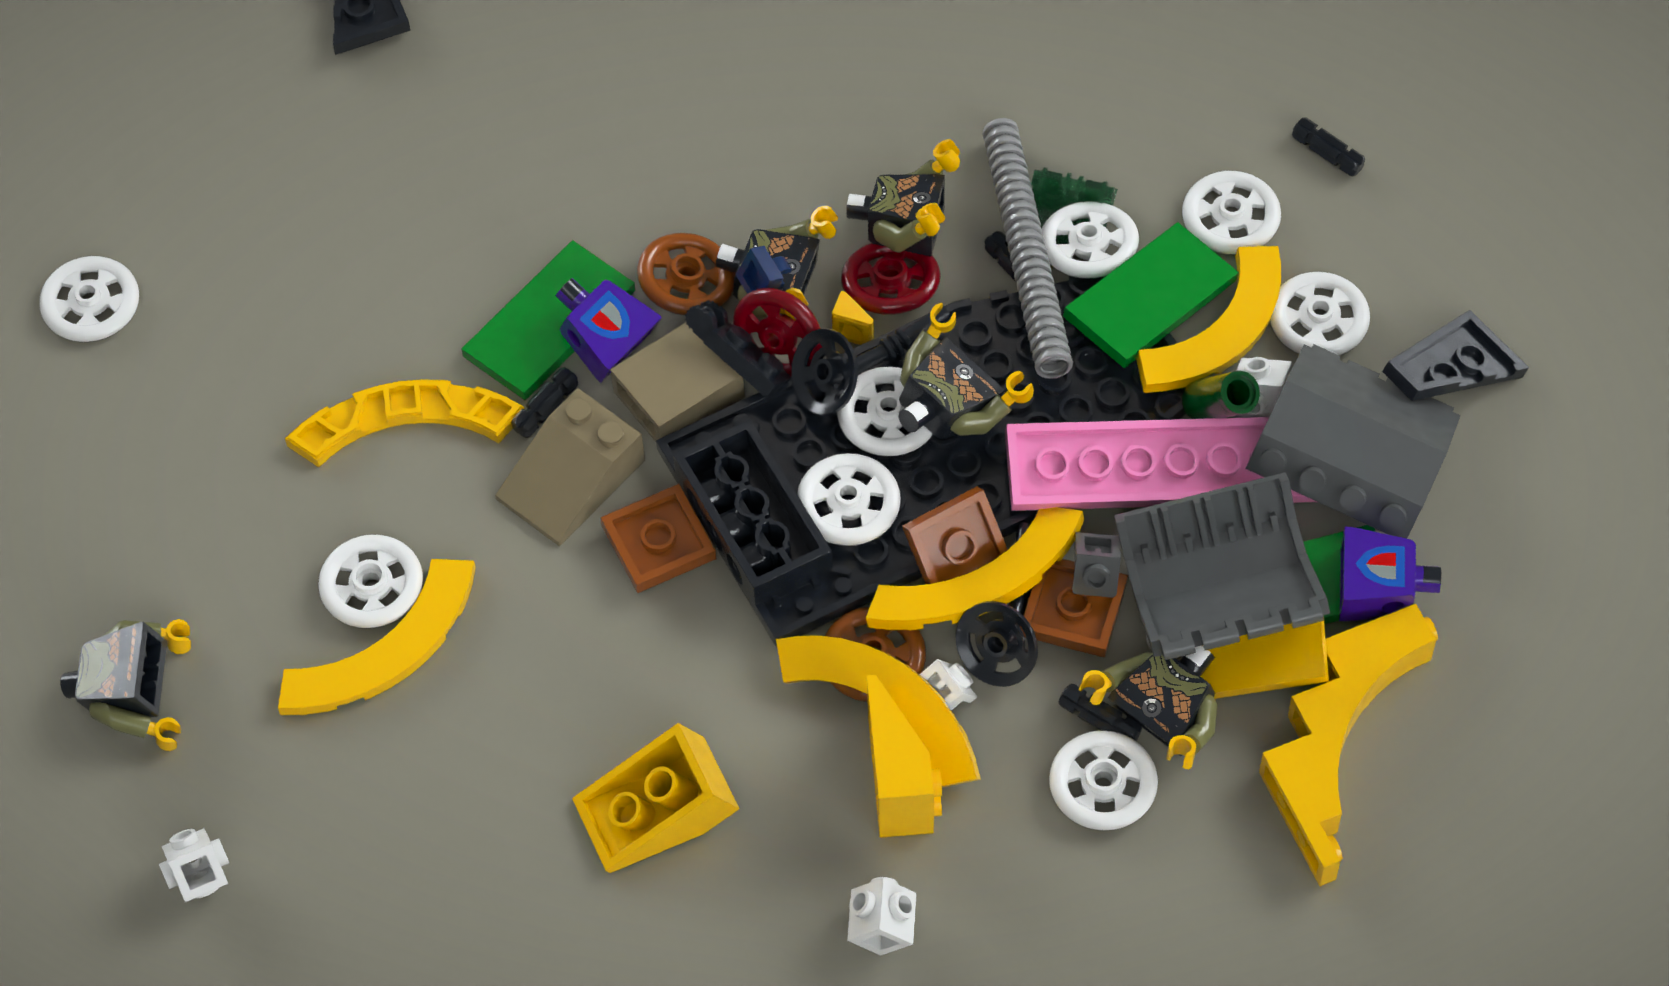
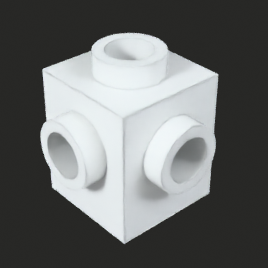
M1263 357L1241 358L1236 371L1248 372L1256 379L1260 389V397L1252 411L1235 415V417H1270L1292 370V361L1268 360Z
M204 828L195 831V829L183 830L173 835L169 839L170 843L162 846L167 861L159 864L169 889L178 886L185 902L194 898L208 896L219 887L228 884L221 868L229 864L226 853L219 838L210 842Z
M877 877L868 884L851 889L847 941L880 956L913 945L916 893L898 885L896 880L888 877Z

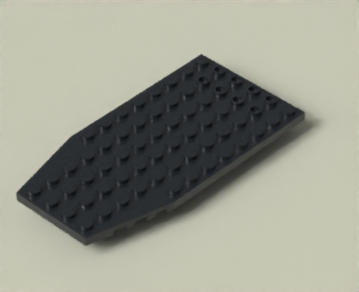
M1069 275L1068 281L1054 283L1061 316L1064 321L1063 325L1066 330L1068 346L1071 351L1070 355L1073 360L1071 370L1058 378H1043L1035 370V363L1032 358L1033 353L1030 349L1028 332L1025 327L1026 323L1019 300V292L1008 294L1007 290L990 293L988 299L971 302L970 298L944 306L950 317L956 312V324L951 331L941 333L937 338L941 341L947 337L1005 390L1003 395L1008 391L1006 388L1008 376L1016 371L1023 372L1024 379L1014 387V391H1022L1031 383L1033 385L1034 393L1030 401L1026 403L1014 402L1011 405L1012 411L988 433L964 436L955 434L944 440L932 435L921 447L903 455L880 456L871 454L855 446L845 436L840 427L837 412L821 415L805 408L795 393L791 377L774 394L764 397L759 392L656 440L659 454L677 484H680L695 514L776 647V639L801 636L871 602L879 584L904 586L923 577L902 525L976 486L984 490L1003 538L1016 532L1017 526L1020 523L1031 524L1038 510L1011 511L1005 441L1006 424L1180 419L1186 414L1182 405V395L1186 387L1169 391L1144 393L1137 360L1123 368L1063 317L1064 309L1067 305L1104 277L1078 278ZM920 317V318H918V319H916V320H914V321H911V322H909V323H907V324H905V325H903V326H901V327H899V328L902 329V330H904L905 328H907L908 326H910V325L913 324L914 322L918 321V320L921 319L922 317ZM894 330L853 348L855 355L858 356L879 346V340L882 338L887 340V335L890 333L895 335ZM1169 333L1150 349L1170 346L1177 342ZM904 349L905 354L902 356L896 354L897 359L893 362L888 359L870 369L879 367L902 368L908 351ZM846 352L843 353L842 355L845 357L846 361L849 360ZM815 380L808 382L814 396L823 402L826 393L819 389ZM879 384L875 386L877 393L895 391L894 384ZM857 399L854 412L866 414L869 401ZM891 407L882 408L888 412L895 410V408ZM870 424L865 431L877 438H882L885 433L878 430L873 424ZM903 426L899 429L905 436L911 433ZM846 453L868 456L883 464L896 479L901 497L897 517L885 533L870 542L850 546L827 542L797 495V490L803 476L813 465L827 457ZM858 471L852 477V479L859 480L865 485H868L872 479L870 476ZM831 474L822 480L820 484L829 489L839 479L834 474ZM844 495L841 497L845 500H851L856 496ZM870 496L868 509L880 511L883 505V497ZM827 501L814 505L820 517L832 513L827 506ZM860 517L852 521L842 520V528L862 526Z

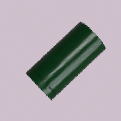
M1241 370L1191 382L1183 392L1182 405L1184 411L1191 419L1231 417L1252 411L1259 401L1260 389L1256 379L1251 374Z

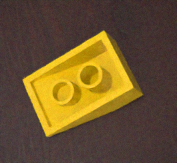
M867 675L868 723L879 837L934 833V816H942L940 769H931L930 752L876 675Z
M680 723L671 727L572 798L605 870L609 873L701 836L740 809L705 738Z

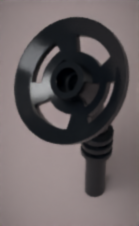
M943 306L935 319L940 323H945L951 317ZM930 313L904 330L900 328L894 330L895 335L892 333L888 334L887 340L884 338L879 340V346L858 356L855 355L848 339L836 330L817 329L808 333L796 348L792 361V383L799 401L805 408L816 414L826 415L840 411L850 401L855 391L858 374L888 359L893 362L897 359L896 354L898 356L904 355V349L908 351L921 331H927L931 326ZM835 342L843 347L849 360L846 361L845 357L836 351ZM820 343L822 348L814 354L810 366H807L811 352ZM815 380L819 389L826 393L823 402L814 396L808 382ZM845 391V393L842 395V397H841L840 399H838V396L841 395V394Z
M1023 522L1017 526L1015 543L1031 525L1030 523ZM1032 588L1009 602L1008 605L997 601L978 603L968 609L960 618L955 636L958 654L970 673L982 682L998 687L1012 686L1024 680L1035 667L1038 657L1037 639L1030 623L1023 616L1027 598L1030 597ZM990 611L1003 613V619H994L987 624L977 617ZM1021 628L1023 629V631H1024V633H1025V635H1026V638H1027L1028 650L1025 649V646H1026L1025 637H1024V634H1023ZM971 633L975 634L977 649L984 658L982 661H980L973 650ZM1014 658L1021 665V668L1013 672L996 671L998 662L1005 663Z

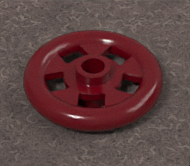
M870 243L856 250L847 259L841 273V284L843 290L862 309L876 314L895 315L910 312L928 302L939 287L941 273L933 255L925 256L907 251L898 253L885 246ZM883 257L874 264V267L869 264L870 261ZM908 258L917 264L909 268L903 259ZM870 277L871 286L861 288L858 279ZM912 279L923 281L916 290L908 288ZM880 293L889 294V295L897 294V297H896V298H882V297H879V294H880Z
M760 288L746 294L736 306L733 315V325L746 330L757 347L758 345L751 333H758V337L764 346L760 347V349L764 353H769L773 356L775 354L788 355L789 363L782 364L783 369L791 377L792 361L798 337L803 339L808 333L821 329L812 311L800 299L788 292L775 288ZM759 306L768 315L761 322L752 313ZM781 309L789 312L796 320L794 321L790 316L780 313ZM820 343L811 352L807 366H810L814 354L822 348Z

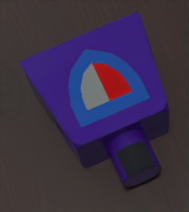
M571 278L555 295L572 311L560 327L561 334L600 383L611 374V368L624 361L653 332L662 318L658 313L609 280L602 281L589 294L576 280Z
M1345 526L1340 547L1339 621L1377 619L1413 605L1415 592L1440 593L1441 567L1416 565V543L1413 540Z

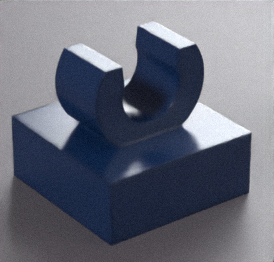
M765 246L750 248L736 276L748 294L760 288L778 289L783 287L784 277L782 275L791 273L792 268L784 256L772 258Z

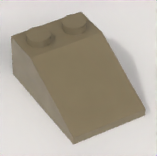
M577 388L549 415L496 493V500L560 547L645 461L642 434Z

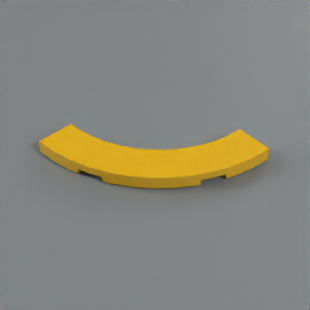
M1278 246L1238 247L1235 259L1239 274L1235 295L1225 312L1210 327L1183 342L1155 349L1139 350L1136 360L1144 393L1184 388L1191 382L1213 373L1218 375L1237 363L1253 348L1269 324L1279 297L1281 259Z
M420 379L398 381L355 392L352 394V398L338 403L330 409L326 406L301 423L285 438L287 447L317 467L323 465L331 456L359 438L379 430L405 424L437 423L457 426L484 435L499 444L513 429L512 418L521 409L525 408L506 396L478 386L474 389L453 385L448 380Z
M1060 507L1039 509L1029 528L1014 545L995 560L963 576L917 586L879 584L866 616L867 627L886 630L924 629V624L948 620L955 624L959 622L962 615L968 609L978 603L997 601L1007 604L1037 585L1043 579L1042 574L1056 561H1061L1075 541V533L1079 532L1083 525V511Z
M431 559L424 586L407 615L387 635L367 649L348 658L322 666L284 669L278 704L280 715H307L336 710L339 705L361 698L365 700L370 699L410 676L444 643L446 634L455 623L457 617L461 616L472 589L476 570L475 561Z
M794 636L776 639L783 683L824 681L846 685L867 694V675H876L930 752L931 769H940L942 788L981 780L974 752L963 727L959 725L956 717L945 703L944 698L926 679L911 667L883 651L843 638Z

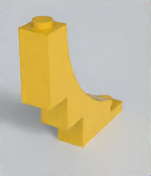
M1417 604L1410 605L1326 638L1329 682L1291 696L1288 718L1299 739L1262 753L1259 774L1319 887L1336 880L1340 861L1343 859L1340 846L1333 834L1338 832L1342 815L1338 790V768L1341 751L1349 732L1362 711L1376 695L1397 678L1432 659L1435 643L1438 640L1437 630L1428 616L1423 617Z

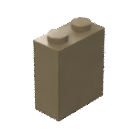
M686 323L610 369L613 392L655 442L666 435L727 408L745 397L744 378L703 343L704 341L692 332L693 329H689Z

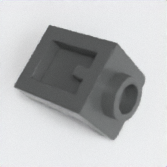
M1076 532L1074 542L1075 568L1072 585L1073 593L1115 597L1121 563L1119 536Z

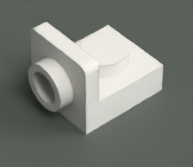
M937 659L919 674L944 698L950 710L954 709L962 701L971 703L977 698L970 688V685L974 683L973 679L957 662L952 665Z

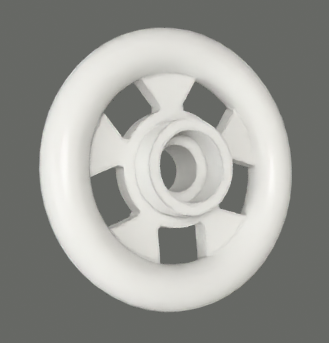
M1221 171L1203 177L1189 189L1183 202L1182 216L1186 229L1211 250L1223 254H1236L1238 247L1264 246L1270 241L1279 227L1281 208L1274 191L1261 179L1240 171ZM1234 187L1251 193L1248 198H1245L1242 195L1232 193ZM1215 191L1220 196L1214 200L1213 204H1209L1203 199L1208 193ZM1235 207L1238 211L1230 212L1226 208ZM1252 208L1264 209V220L1251 219ZM1209 215L1217 225L1210 230L1200 220ZM1246 229L1247 236L1240 238L1230 237L1229 230Z
M1086 201L1065 206L1053 213L1042 227L1050 265L1064 274L1078 278L1107 276L1135 255L1139 245L1138 229L1131 217L1121 209L1102 202ZM1088 218L1090 221L1077 224L1076 226L1072 223L1074 220ZM1110 222L1118 229L1109 233L1108 229L1103 225ZM1068 235L1069 244H1056V236ZM1109 244L1119 247L1118 251L1113 255L1105 253ZM1075 254L1077 257H1079V258H1081V259H1083V260H1089V261H1079V260H1075V259H1072V258H1073V255Z
M101 256L77 258L60 266L46 280L40 294V312L47 326L63 338L78 342L101 340L121 330L135 314L139 302L138 284L130 270L116 260ZM98 272L97 280L87 279L81 281V274ZM118 282L122 293L110 297L107 286ZM62 287L71 288L68 300L57 299ZM94 293L89 299L82 298L85 294ZM106 308H110L114 312L111 317L102 322H99L94 317L101 314ZM72 310L75 314L82 316L77 324L70 323L64 319L69 311Z
M1309 272L1297 275L1280 286L1279 297L1270 323L1278 339L1296 353H1300L1304 344L1311 348L1315 344L1337 355H1342L1355 348L1364 338L1370 324V310L1363 293L1349 280L1332 273ZM1315 288L1333 291V297L1314 295ZM1294 296L1304 300L1298 311L1287 306ZM1350 305L1353 317L1341 318L1339 306ZM1322 309L1327 313L1319 315L1316 314L1314 310ZM1297 322H1300L1304 328L1310 331L1304 337L1297 334L1291 328ZM1337 328L1342 336L1327 341L1322 333H1327Z
M879 367L859 374L856 388L850 401L837 412L838 421L845 436L855 446L868 453L880 456L903 455L918 449L933 435L925 426L906 436L899 430L902 425L898 415L904 408L899 401L904 389L900 382L902 368ZM879 384H894L895 391L877 393L875 386ZM857 399L869 401L866 414L854 412ZM891 407L895 408V410L888 412L882 408ZM870 424H873L878 430L885 432L882 438H877L865 432Z
M838 454L817 462L803 476L797 490L798 497L824 539L829 543L846 546L864 544L885 533L895 521L901 501L899 486L892 473L877 460L860 454ZM856 471L872 478L868 485L859 480L852 479ZM834 474L839 480L833 483L829 489L820 484L826 477ZM854 495L856 497L851 500H845L841 496ZM870 496L883 497V505L880 511L868 509ZM827 501V506L832 513L820 517L814 505ZM859 517L861 518L862 526L842 528V520L852 521Z
M385 535L359 536L344 542L327 557L319 575V594L326 609L339 621L359 628L381 627L400 619L411 609L422 589L423 572L417 556L403 542ZM366 552H377L378 561L369 559L359 563L358 555ZM400 562L405 574L393 579L388 566ZM340 570L351 572L349 585L336 584L337 575ZM369 580L378 581L375 585L364 586ZM391 590L399 595L395 601L387 606H384L379 601L386 597ZM352 596L367 602L362 610L347 605Z
M1092 731L1073 738L1059 750L1051 765L1049 784L1055 803L1069 819L1090 829L1115 830L1134 823L1148 811L1157 793L1158 776L1151 756L1138 742L1126 735L1113 731ZM1090 751L1096 760L1087 764L1083 769L1075 759L1083 753ZM1114 751L1120 752L1130 759L1125 768H1122L1114 760L1109 759ZM1099 778H1106L1111 782V785L1099 786L1095 781ZM1080 780L1082 790L1086 795L1074 798L1069 791L1068 783ZM1126 780L1140 783L1135 797L1122 794L1126 787ZM1113 801L1115 811H1095L1094 802L1106 803Z

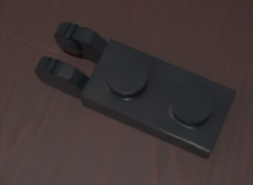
M708 300L702 302L701 305L690 307L687 310V314H685L686 319L684 320L689 329L692 328V332L703 340V343L764 397L776 393L791 379V376L783 369V364L779 359L769 353H764L752 342V337L746 330L729 323L727 311L722 306L719 307L718 303Z

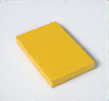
M1324 621L1294 629L1291 624L1283 625L1284 631L1250 640L1247 635L1239 636L1240 642L1210 649L1208 651L1215 656V659L1201 677L1212 686L1215 691V699L1329 682Z

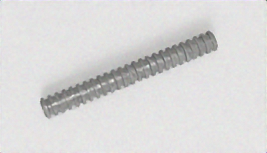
M998 118L986 124L983 128L982 136L985 141L984 145L987 150L986 154L989 159L988 163L991 168L997 203L1004 225L1003 229L1006 234L1005 238L1008 244L1014 278L1017 283L1016 287L1019 292V300L1026 323L1025 327L1028 332L1030 349L1033 353L1034 367L1037 374L1043 378H1058L1068 373L1073 366V360L1070 355L1071 351L1063 325L1064 321L1056 295L1057 291L1054 286L1043 231L1040 227L1041 223L1038 218L1039 214L1036 209L1019 129L1013 120Z

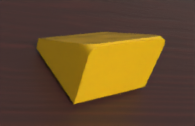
M841 291L832 311V329L840 332L849 342L862 345L873 340L874 320L845 291Z

